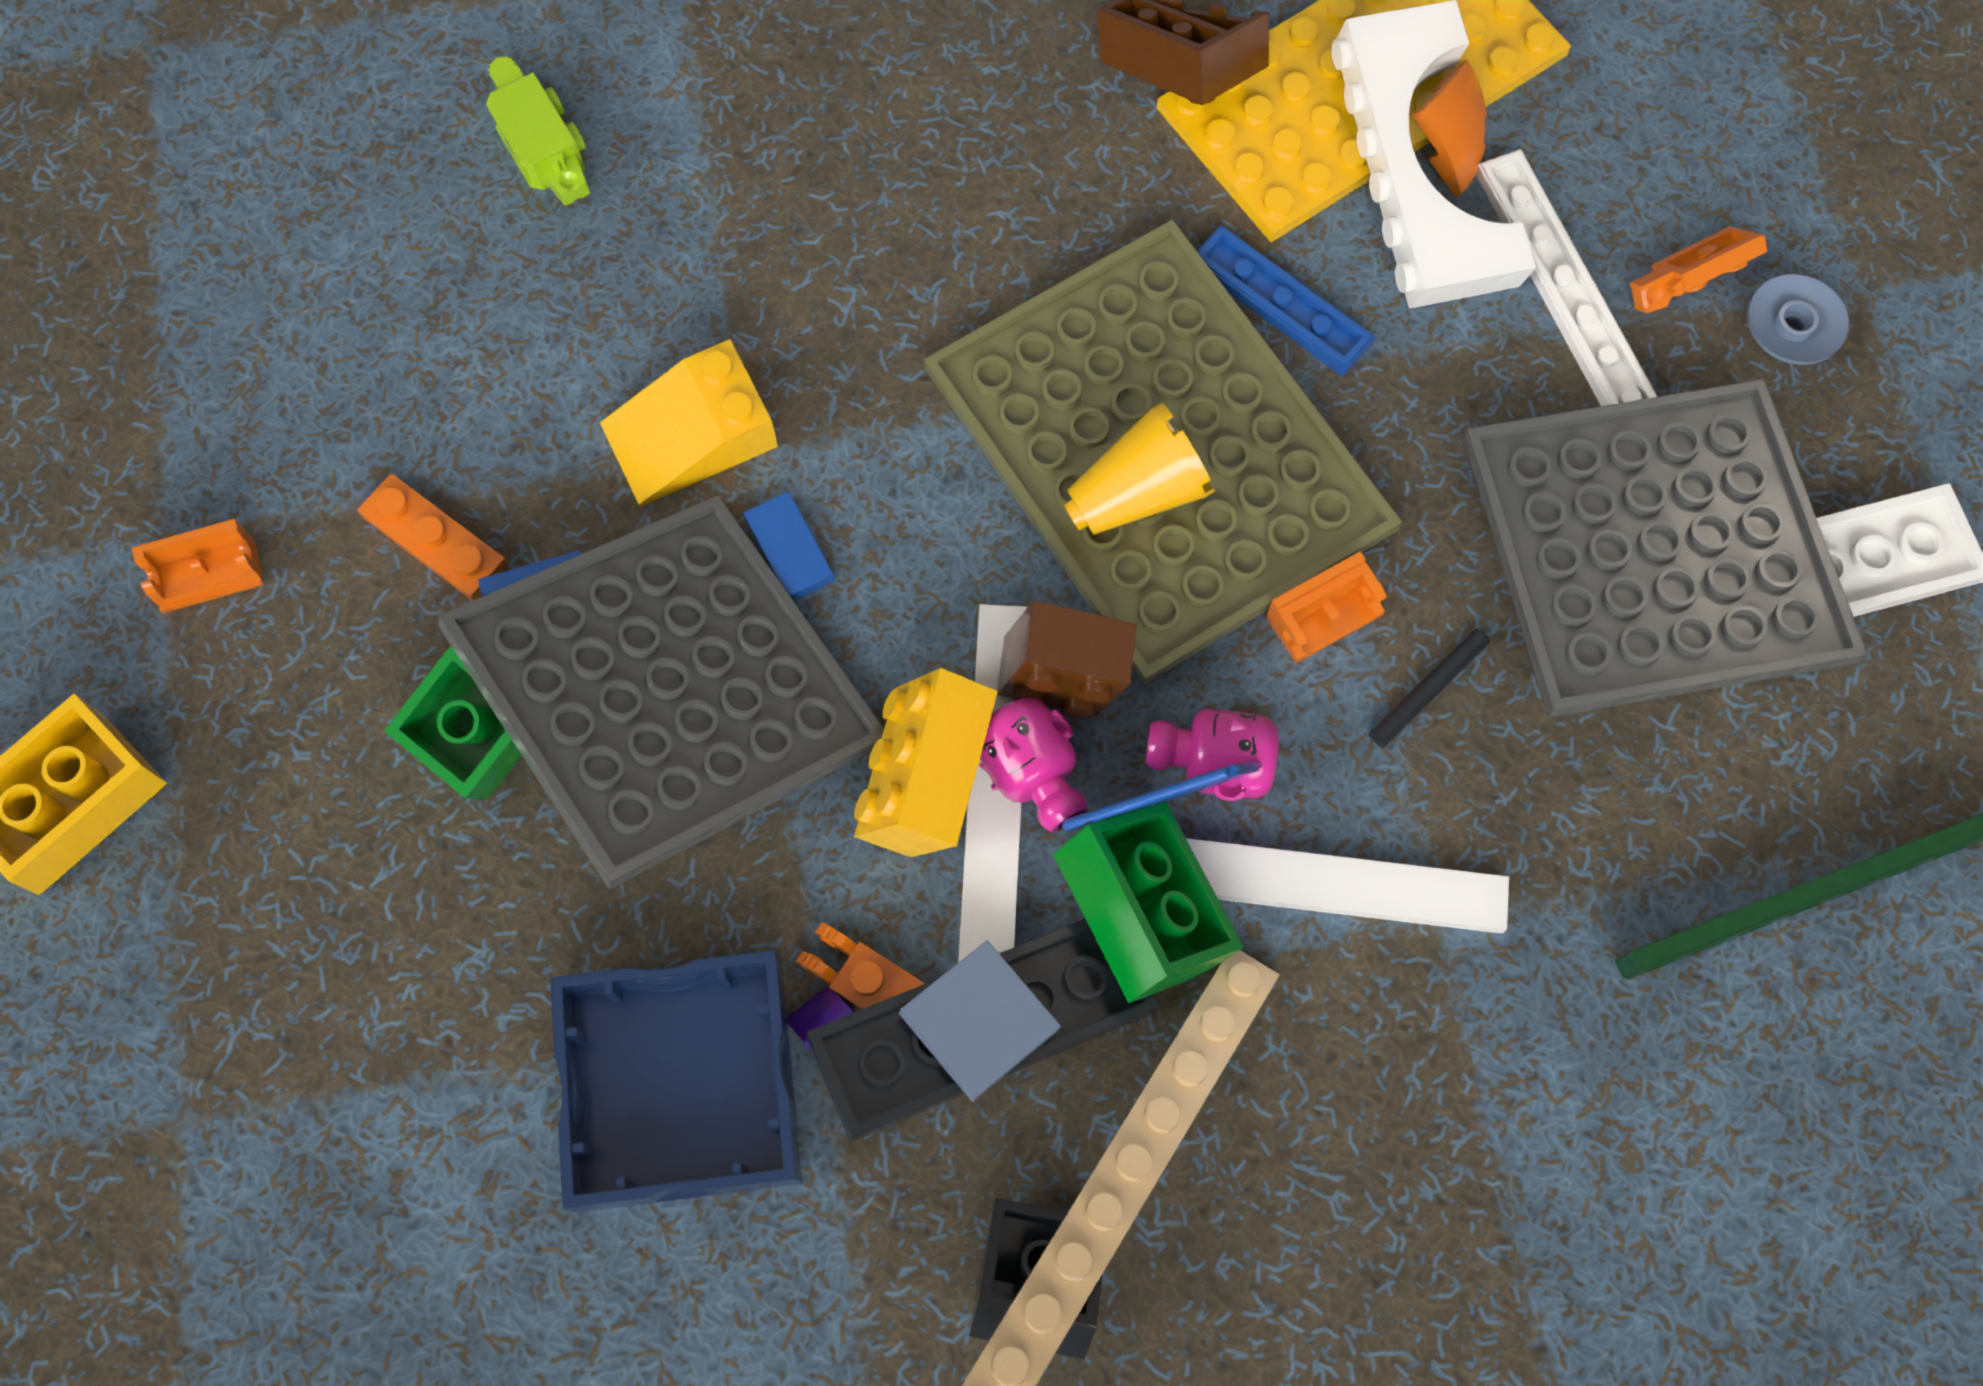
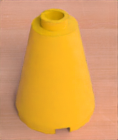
M1163 403L1151 408L1067 489L1071 500L1063 505L1079 531L1088 526L1092 534L1095 535L1206 498L1215 492L1214 488L1208 483L1211 480L1184 431H1179L1178 429L1174 431L1168 420L1174 416Z

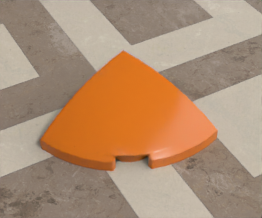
M1467 60L1458 64L1431 90L1433 95L1412 114V117L1436 149V152L1428 160L1451 193L1456 197L1460 196L1474 179L1478 171L1477 165L1481 163L1485 150L1486 106L1479 81Z

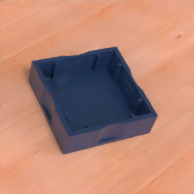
M776 950L696 959L667 969L623 968L550 977L554 1057L558 1065L562 1086V1107L558 1123L562 1209L581 1213L802 1184L783 966Z

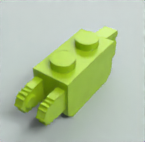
M496 57L489 64L490 68H488L496 90L490 93L486 106L496 122L495 128L528 185L540 190L549 187L565 206L589 195L590 191L582 172L585 170V166L580 155V151L586 149V146L575 124L570 122L565 125L560 117L565 112L554 89L549 87L544 90L534 72L524 76L512 57Z

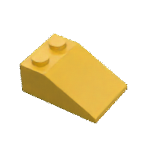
M731 339L683 359L600 422L640 508L778 447L772 420Z

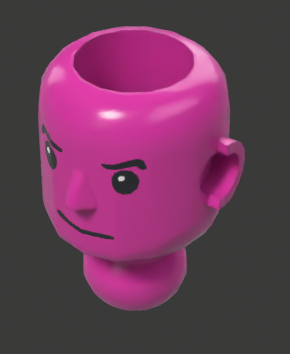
M1025 697L1012 701L992 713L979 766L992 779L993 784L990 785L992 790L996 791L998 789L1004 797L1015 803H1025L1033 800L1037 806L1039 823L1046 830L1055 833L1063 830L1062 824H1064V820L1087 812L1085 797L1079 790L1070 787L1066 780L1073 773L1077 763V754L1069 741V738L1073 736V731L1067 720L1058 710L1055 709L1051 712L1041 700Z
M1205 708L1198 711L1193 718L1190 729L1178 728L1167 720H1157L1150 723L1145 764L1159 771L1167 770L1173 766L1186 768L1187 780L1233 764L1251 761L1261 762L1262 768H1259V772L1198 791L1204 794L1216 795L1226 801H1236L1241 798L1257 799L1269 792L1273 784L1278 757V728L1273 720L1264 715Z

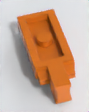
M1729 226L1652 264V272L1630 282L1635 304L1634 308L1644 313L1665 308L1668 306L1672 296H1681L1683 293L1698 291L1707 285V281L1723 273L1743 269L1747 266L1748 261L1767 252L1765 236Z

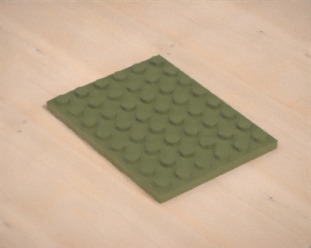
M1173 219L924 359V369L1094 614L1137 623L1132 669L1144 685L1267 611L1274 598L1360 551L1361 553L1397 532L1402 524V521ZM1163 403L1174 416L1168 420L1174 431L1177 429L1184 431L1211 480L1208 483L1214 488L1215 492L1206 498L1095 535L1092 534L1088 526L1079 531L1063 505L1071 500L1067 489L1151 408Z

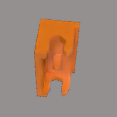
M236 519L132 547L134 561L140 569L145 571L148 577V581L140 582L145 594L159 606L161 613H167L264 585L255 539Z
M1361 551L1271 601L1266 619L1296 664L1383 616L1385 610L1380 602L1387 598L1386 593L1365 562L1366 559Z

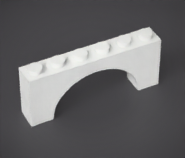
M1456 0L1346 19L1337 39L1332 44L1333 64L1337 70H1341L1345 82V106L1350 114H1354L1358 128V151L1362 158L1367 159L1371 173L1369 179L1371 197L1374 202H1379L1383 215V239L1387 247H1392L1397 264L1395 267L1396 285L1401 293H1405L1409 309L1520 287L1536 269L1523 222H1490L1474 217L1454 206L1430 183L1422 171L1412 147L1409 132V108L1413 91L1431 76L1453 69L1469 45Z

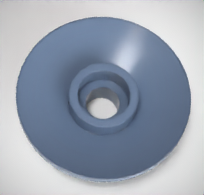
M1786 274L1766 281L1756 290L1747 309V322L1755 341L1771 356L1791 364L1810 365L1830 358L1843 345L1849 331L1848 312L1839 295L1825 283L1806 275ZM1786 322L1794 324L1798 331L1789 327Z

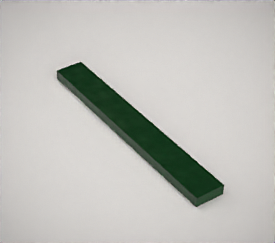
M1983 814L1632 950L1617 959L1615 963L1623 979L1630 980L1983 841Z

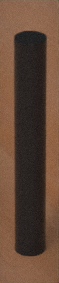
M1474 629L1369 732V737L1379 747L1384 748L1490 643L1486 634L1479 629Z

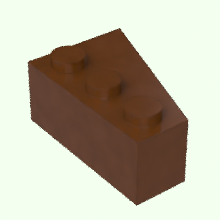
M1113 0L1097 9L1101 62L1121 70L1126 75H1132L1149 82L1159 89H1164L1184 97L1191 103L1202 106L1210 103L1216 97L1269 67V12L1254 10L1250 18L1227 15L1226 5L1212 4L1209 7V12L1185 8V0Z

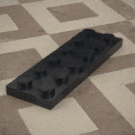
M1086 919L999 953L1061 1026L1054 1035L1005 1076L1155 1013L1160 1007L1154 994L1128 1003ZM937 979L807 1032L806 1039L850 1143L965 1094L899 1014L902 1007Z

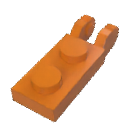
M823 922L817 928L815 934L819 936L824 944L831 948H836L849 957L839 973L835 972L822 959L812 953L802 951L795 961L805 970L830 985L829 989L835 991L839 997L859 1010L925 984L861 942L858 944L854 943L850 938Z

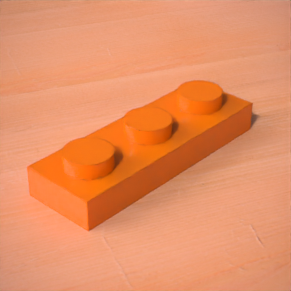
M392 473L357 509L362 518L472 601L480 598L482 595L478 579L501 573L509 565L503 556Z

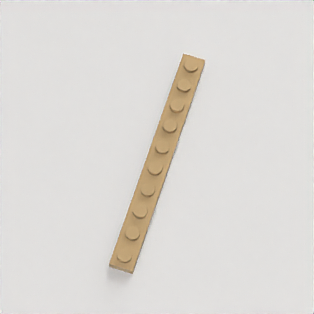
M1241 950L1220 964L962 1386L1037 1385L1280 974Z

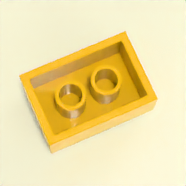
M939 668L900 685L890 692L883 708V718L887 719L883 735L875 743L869 757L868 765L872 769L868 788L861 793L855 806L854 818L858 820L854 837L908 857H915L957 846L998 691Z
M75 693L0 756V872L9 882L39 896L168 784L103 713Z

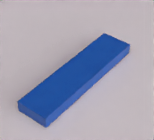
M1220 225L1196 250L1230 295L1342 377L1347 374L1373 345L1376 336L1223 225Z

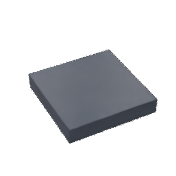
M988 940L902 1007L899 1012L900 1016L972 1102L1054 1035L1061 1027Z

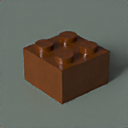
M1032 601L1004 636L997 695L1012 698V701L1025 697L1037 698L1047 706L1062 708L1065 715L1074 718H1091L1094 715H1098L1131 683L1137 623Z

